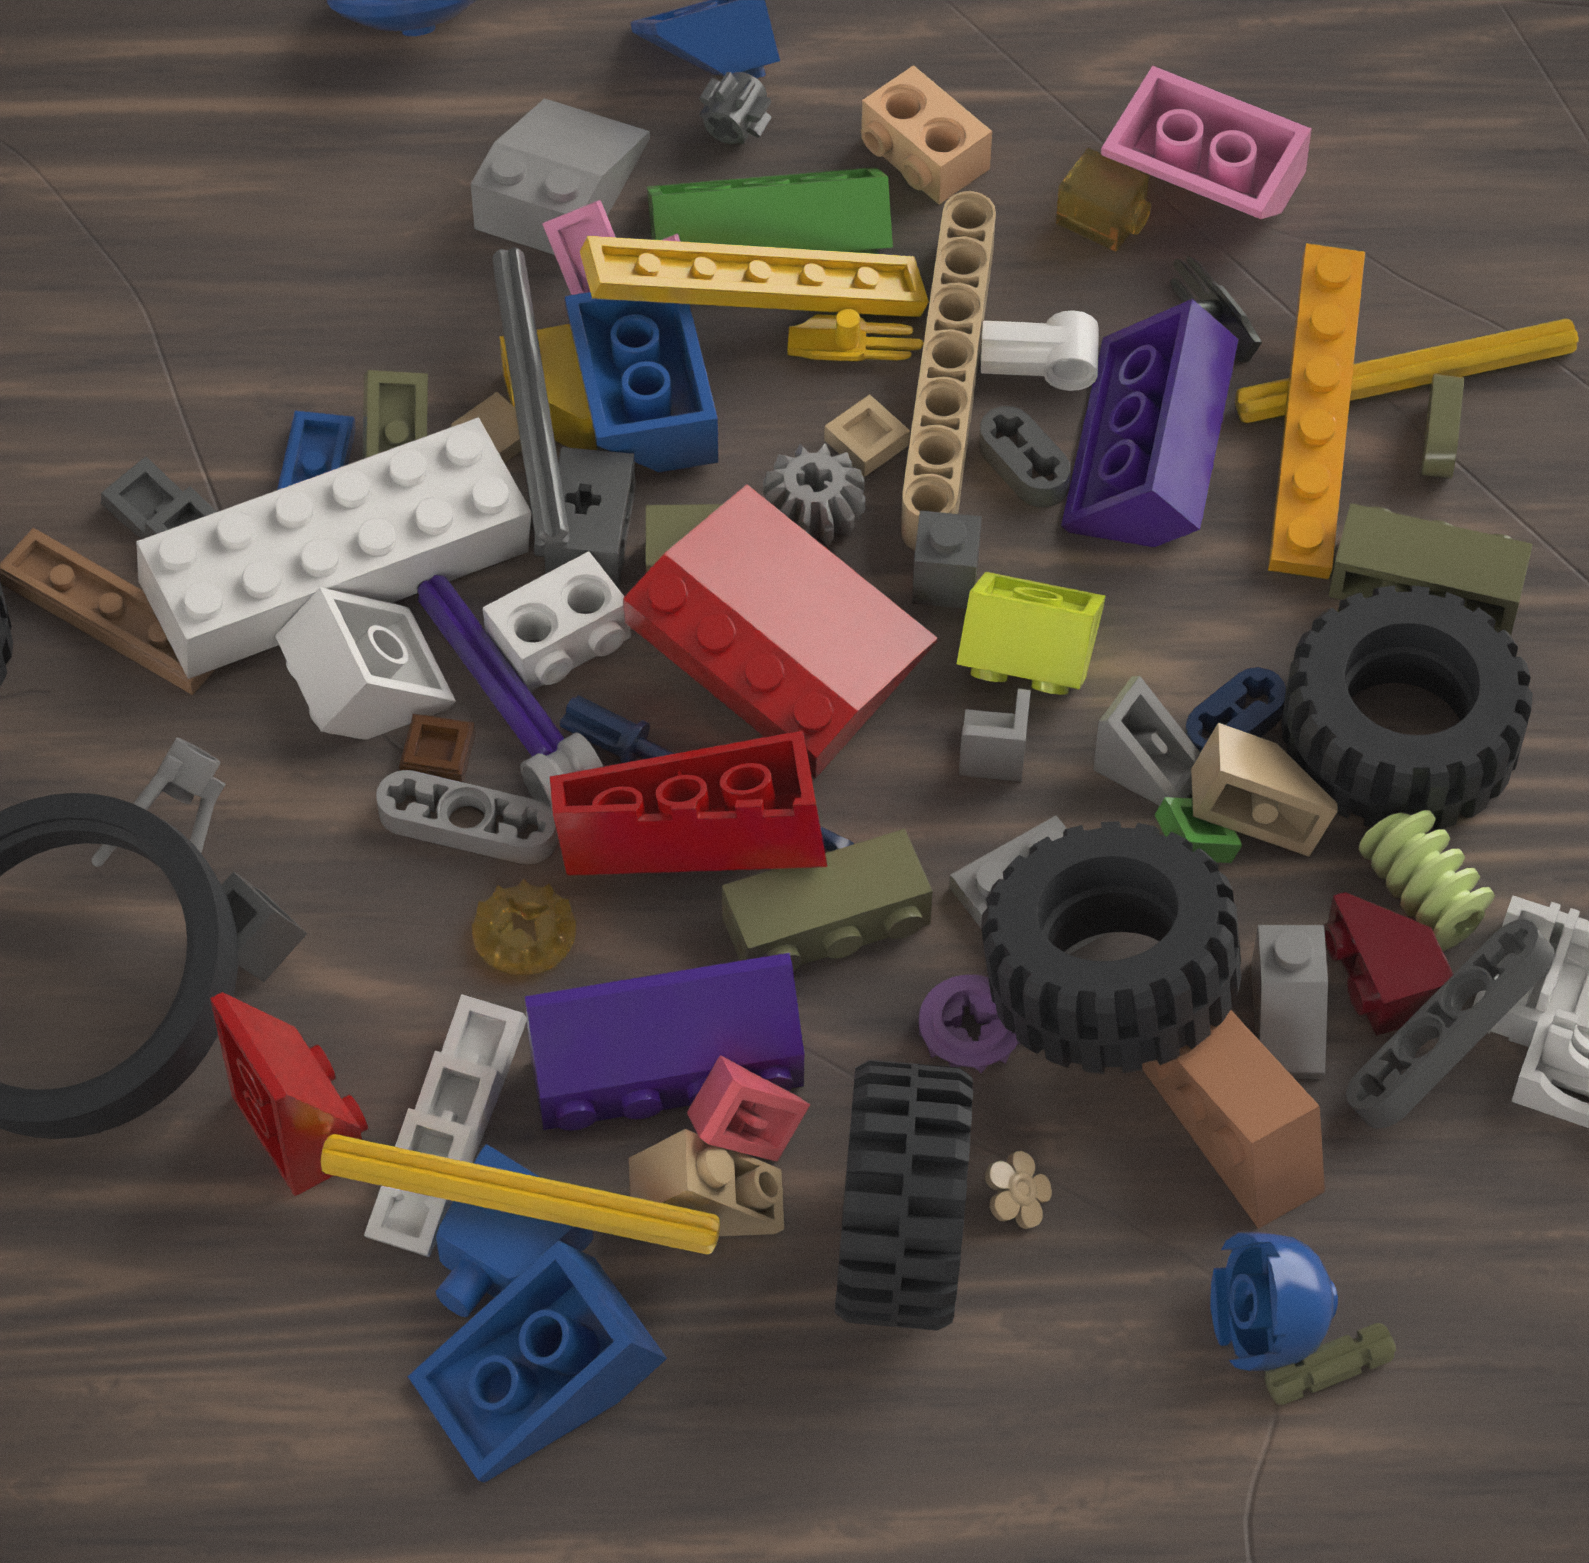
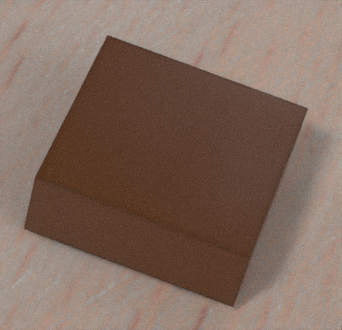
M413 713L399 764L400 771L411 770L464 783L476 736L475 723Z

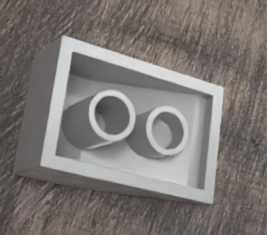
M544 98L494 142L472 180L471 195L474 228L555 255L542 223L598 200H601L608 216L650 140V131Z

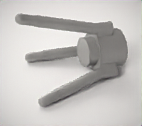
M176 737L158 768L157 774L133 804L148 811L162 791L190 805L195 795L200 796L201 800L190 841L202 853L214 804L226 785L213 777L221 762L199 747ZM102 844L92 857V864L96 867L102 866L117 847Z

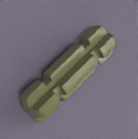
M1374 1323L1357 1330L1358 1337L1354 1339L1350 1335L1342 1336L1320 1345L1316 1352L1296 1364L1266 1370L1264 1380L1267 1390L1276 1404L1285 1405L1304 1397L1302 1391L1307 1388L1310 1392L1314 1393L1361 1374V1367L1364 1365L1369 1369H1373L1392 1361L1396 1351V1346L1389 1330L1382 1323Z

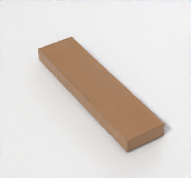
M32 528L0 563V583L191 695L215 671L214 669L188 679L143 590L37 529Z

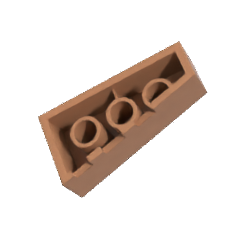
M1230 1010L1220 1025L1217 1027L1210 1025L1211 1035L1195 1048L1190 1049L1186 1045L1179 1049L1180 1056L1177 1059L1159 1065L1157 1060L1143 1063L1142 1069L1259 1229L1325 1192L1320 1106L1233 1011Z

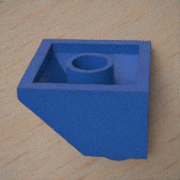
M706 0L630 22L634 34L713 75L725 76L726 72H731V74L743 72L757 79L766 75L765 65L780 61L765 0Z

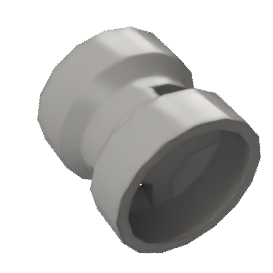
M574 733L560 741L557 750L548 756L538 753L520 764L524 783L532 798L545 803L551 810L550 776L603 767L593 747L579 733Z

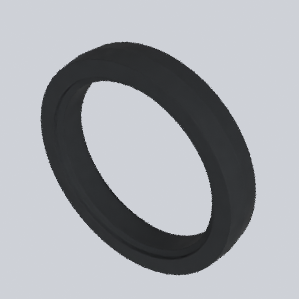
M91 793L53 794L30 799L0 811V876L34 855L53 848L88 843L116 846L149 859L159 866L168 877L182 906L186 923L187 951L181 983L168 1013L152 1036L134 1054L110 1071L76 1085L55 1089H25L0 1082V1129L14 1134L47 1139L77 1138L121 1126L151 1110L176 1091L189 1078L208 1054L218 1037L210 998L221 992L232 997L234 995L238 972L237 929L230 903L214 871L196 846L179 830L155 814L133 803L115 797Z

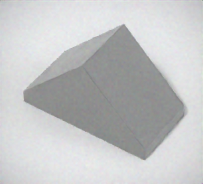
M1132 676L1099 720L1093 770L1160 806L1165 797L1188 798L1192 793L1191 768L1200 752L1140 676Z

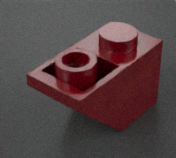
M1346 892L1333 896L1328 922L1323 924L1325 946L1332 960L1342 961L1349 976L1347 980L1348 993L1355 1011L1359 1015H1367L1376 1036L1400 1029L1454 975L1432 928Z

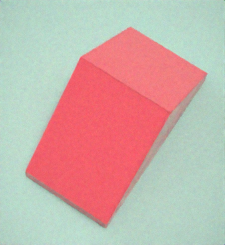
M720 1055L687 1114L699 1138L707 1144L778 1162L810 1104L793 1093Z

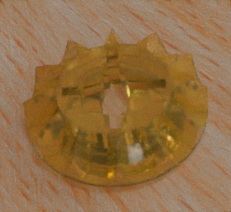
M523 878L518 886L506 889L497 884L493 895L485 902H478L477 913L474 923H472V934L478 953L489 965L508 974L533 975L551 969L566 957L575 941L576 921L569 899H562L558 896L550 883L542 888L530 885ZM512 913L521 914L527 921L537 918L534 921L536 942L530 934L526 935L522 929L510 932L513 929Z

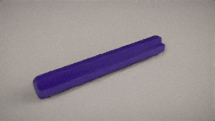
M434 575L431 579L423 581L417 588L419 594L418 601L531 756L538 753L548 756L555 752L558 743L565 738L448 579L442 575Z

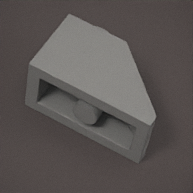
M1258 925L1251 961L1255 1036L1294 1079H1324L1328 998L1324 925Z

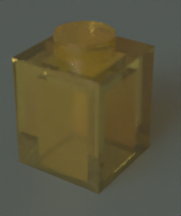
M1087 148L1059 185L1056 224L1117 252L1130 233L1137 235L1141 232L1149 218L1152 207L1151 203L1146 201L1149 176L1125 164L1102 156L1101 153L1091 148Z

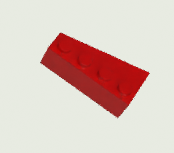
M803 730L550 776L553 817L567 875L828 867Z

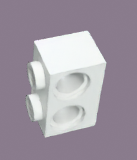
M589 551L483 607L485 631L530 692L542 685H551L559 682L573 668L596 656H606L614 652L625 640L631 638L630 626L625 623L624 595ZM582 612H594L590 614H581ZM530 640H542L534 643L527 642Z

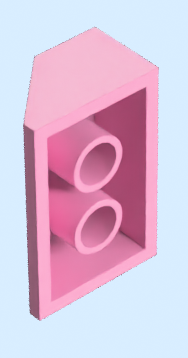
M1152 66L1103 144L1101 155L1256 218L1264 219L1282 213L1306 173L1311 128Z

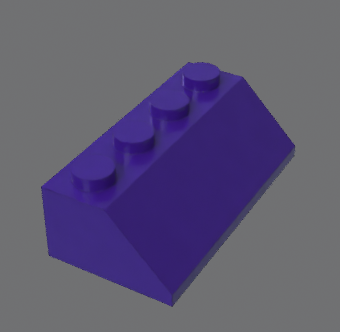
M1193 299L1103 337L1098 357V376L1092 384L1061 527L1067 532L1156 547L1200 530L1230 379L1233 372L1238 338Z
M790 953L524 996L530 1058L543 1130L553 1128L580 1130L589 1127L595 1121L624 1116L629 1119H645L658 1114L661 1110L690 1106L720 1055L787 1091L804 1086L805 1054Z

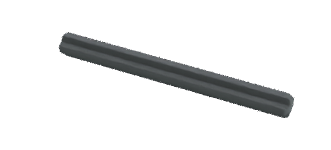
M516 247L508 251L499 249L492 257L536 543L545 550L553 547L562 548L570 540L569 526L525 255Z

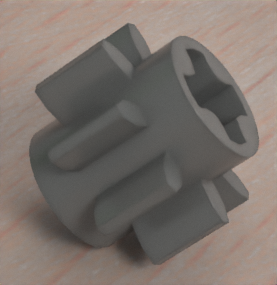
M726 72L721 82L711 78L699 97V100L705 104L699 115L701 118H704L703 122L706 130L714 138L724 143L736 144L739 142L744 144L750 134L759 138L772 118L766 112L772 101L770 98H767L765 87L758 79L747 73L735 72L731 74V72Z

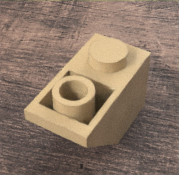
M687 1129L629 1157L631 1197L715 1214L720 1218L719 1236L776 1234L784 1230L781 1169L744 1153L709 1145L700 1139L698 1134Z

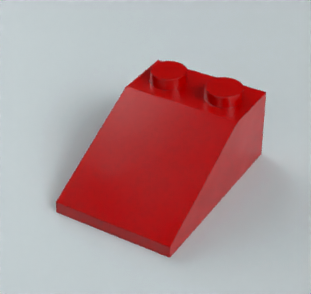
M221 992L210 998L231 1095L294 1196L333 1177V1175L324 1173L321 1167V1153L327 1137L337 1134L362 1140L361 1133L368 1130V1125L355 1099L350 1094L341 1098L331 1082L336 1080V1076L323 1049L318 1044L309 1048L296 1027L230 995Z

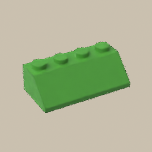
M877 167L646 186L652 240H662L678 234L681 242L869 254H879V249L893 248L888 176Z

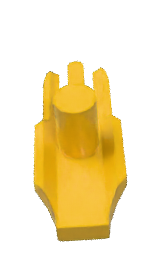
M843 309L837 315L816 314L802 324L789 326L787 355L813 360L863 361L871 359L898 361L910 358L912 355L910 351L920 350L924 343L921 339L867 337V334L910 335L913 333V328L905 324L865 322L857 311Z

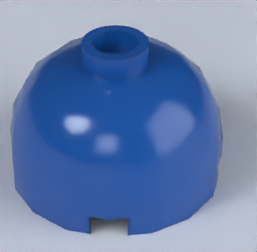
M1246 1232L1237 1233L1226 1240L1221 1250H1232L1228 1257L1226 1268H1214L1210 1309L1214 1332L1219 1345L1227 1346L1232 1340L1235 1354L1239 1358L1229 1360L1235 1368L1246 1371H1266L1296 1364L1316 1352L1330 1328L1331 1320L1335 1316L1338 1307L1336 1287L1319 1256L1308 1245L1294 1237Z

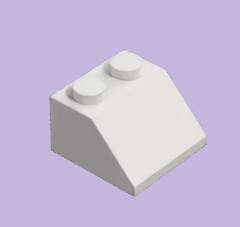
M320 587L275 635L287 660V668L296 679L309 706L310 717L321 732L368 740L410 724L413 713L432 716L448 710L456 702L409 607Z

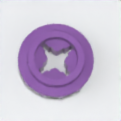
M960 975L949 978L936 985L927 994L921 1005L919 1036H922L927 1044L931 1058L939 1056L947 1061L951 1067H975L982 1073L990 1064L998 1061L1006 1064L1011 1052L1017 1044H1021L1016 1039V1033L1007 1030L997 1016L996 1004L991 999L988 977ZM964 1006L969 1007L970 1015H974L977 1023L985 1024L981 1026L978 1041H973L972 1037H968V1032L965 1028H957L961 1026Z

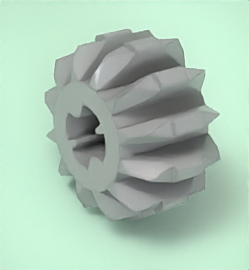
M826 443L817 453H809L799 444L795 451V458L778 454L777 461L774 463V470L766 472V477L763 480V495L766 497L765 499L813 538H820L828 548L834 539V533L850 537L851 531L855 526V520L861 519L865 511V496L863 495L865 480L861 469L852 468V461L849 458L848 452L831 457Z

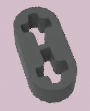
M1000 406L986 413L980 423L979 451L984 459L1019 498L1027 504L1035 507H1050L1060 503L1066 497L1070 483V462L1066 455L1023 410L1012 406ZM1001 432L1004 437L996 439V433ZM1016 434L1017 444L1015 445L1008 437ZM1033 468L1041 475L1040 477L1032 479ZM1050 474L1054 475L1052 481H1048L1044 477Z

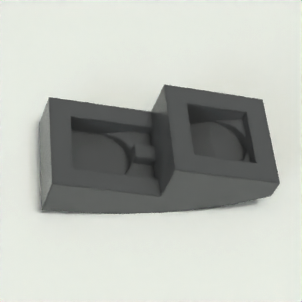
M146 456L101 492L100 504L141 539L217 512L191 486L182 491Z

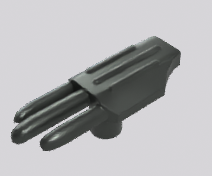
M1186 256V261L1191 266L1190 268L1181 259H1175L1173 262L1174 268L1200 300H1196L1176 277L1170 280L1175 293L1183 303L1191 299L1196 301L1236 336L1238 344L1235 358L1240 362H1249L1262 344V341L1247 315L1226 289L1215 282L1199 261L1191 256Z

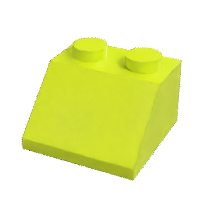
M985 572L969 593L956 664L971 667V676L986 681L1006 682L1008 675L1031 679V687L1045 693L1065 695L1068 694L1069 687L1080 689L1087 676L1106 596Z

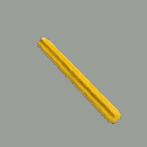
M1566 318L1356 363L1353 365L1350 401L1431 384L1433 374L1463 377L1570 354L1577 349L1578 333L1575 330L1573 321ZM1289 378L1238 389L1236 391L1235 406L1240 420L1244 423H1250L1285 415Z
M337 1134L327 1137L321 1153L322 1171L333 1176L706 1255L713 1253L719 1238L720 1218L715 1214Z

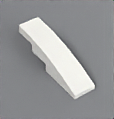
M461 994L442 1051L434 1052L415 1110L408 1108L395 1147L469 1163L473 1162L527 1021L524 1013ZM381 1186L364 1236L430 1257L437 1242L438 1228L453 1201Z

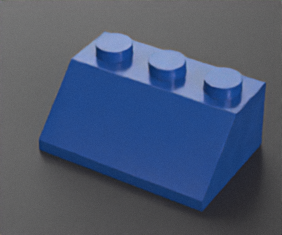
M591 292L565 296V306L597 446L611 452L634 454V462L657 472L719 463L718 418L690 304L592 299Z

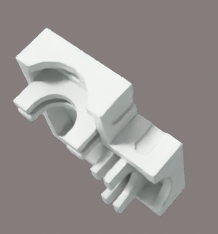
M1512 896L1502 927L1515 920L1533 922L1554 948V959L1546 974L1490 1030L1491 1032L1509 1037V1041L1529 1047L1511 1102L1589 1128V1103L1573 1098L1554 1086L1556 1085L1589 1097V921L1579 918L1580 911L1570 908L1569 914L1559 911L1561 905L1551 902L1550 907H1546ZM1497 974L1494 979L1496 980L1500 975ZM1486 990L1477 992L1473 1006L1483 998Z

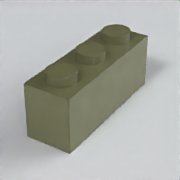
M1350 503L1335 560L1329 597L1343 600L1354 594L1362 593L1364 598L1372 596L1373 589L1395 586L1396 592H1409L1411 586L1430 588V595L1445 598L1448 592L1465 600L1464 607L1473 612L1479 607L1496 620L1494 630L1497 633L1504 629L1511 636L1533 544L1514 540L1503 534L1482 533L1455 527L1440 520L1429 521L1393 513L1382 507H1366Z
M905 828L825 853L828 867L773 869L722 885V919L739 960L790 953L794 972L800 965L825 957L843 958L853 954L863 945L889 937L891 939H903L915 934L922 927L930 925L933 891Z

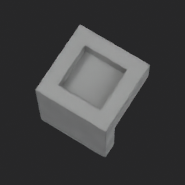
M1018 689L1015 714L965 710L961 735L959 776L1022 782L1031 690Z

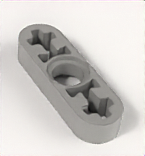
M411 770L391 773L380 782L377 788L376 800L380 821L387 830L394 834L527 865L544 861L554 852L557 845V830L553 811L548 805L535 799ZM407 795L416 797L417 803H409L406 810L396 809L395 803H402ZM439 801L437 805L438 817L437 819H431L430 811L435 812V802ZM464 806L476 807L485 814L482 822L472 828H459L449 821V817L456 809ZM501 815L503 816L504 823L499 822V833L494 834L496 831V816ZM528 824L538 826V831L532 832L528 839L518 838L517 832H524Z

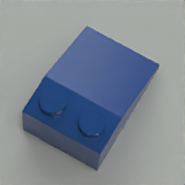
M558 1240L408 1375V1378L477 1480L485 1483L616 1405L659 1367L667 1357L595 1257Z

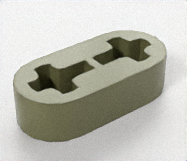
M1433 374L1427 408L1421 475L1452 479L1460 430L1464 389L1463 377Z

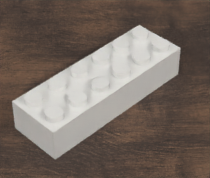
M478 417L136 541L138 582L187 678L190 679L278 646L279 643L275 635L320 587L393 603L417 594L418 586L423 581L431 579L434 575H442L448 581H452L528 552L532 512Z

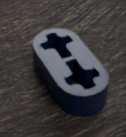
M1260 667L1245 669L1192 710L1187 718L1185 734L1200 753L1208 739L1202 738V730L1204 729L1212 734L1218 723L1261 738L1276 726L1282 718L1286 693L1285 682L1278 674L1269 669ZM1247 694L1255 699L1263 694L1269 697L1267 705L1257 700L1244 709Z

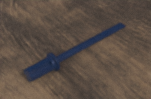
M579 695L576 698H571L566 706V713L560 720L561 728L573 734L579 733L587 741L620 757V764L635 761L638 756L648 759L675 754L647 740L650 723L641 720L636 724ZM821 826L824 849L831 852L854 844L852 841Z

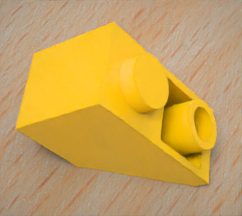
M570 324L538 329L537 335L554 440L569 448L597 450L595 433ZM500 336L502 373L510 404L515 407L504 336Z

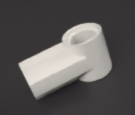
M1074 310L1054 314L1048 319L1047 323L983 321L981 373L1044 376L1051 386L1061 390L1075 391L1087 388L1096 381L1098 376V322L1091 315Z

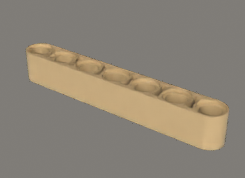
M963 191L952 195L946 201L942 212L902 492L901 535L905 544L914 551L916 548L920 511L958 514L983 321L992 266L996 219L995 205L990 198L974 191Z

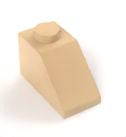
M1221 723L1217 724L1191 768L1193 817L1309 857L1338 811L1337 802L1277 743Z

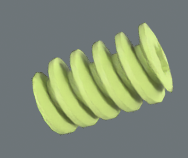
M1423 810L1413 815L1401 812L1392 814L1379 821L1365 833L1360 841L1359 851L1365 859L1372 860V869L1379 878L1386 879V887L1393 897L1401 898L1400 905L1406 914L1415 917L1417 922L1432 928L1444 952L1461 943L1476 930L1485 916L1484 911L1493 902L1495 895L1490 887H1482L1470 893L1478 883L1480 875L1475 868H1466L1455 873L1463 864L1465 856L1460 849H1451L1441 853L1447 847L1450 836L1445 829L1428 833L1436 820L1430 810Z

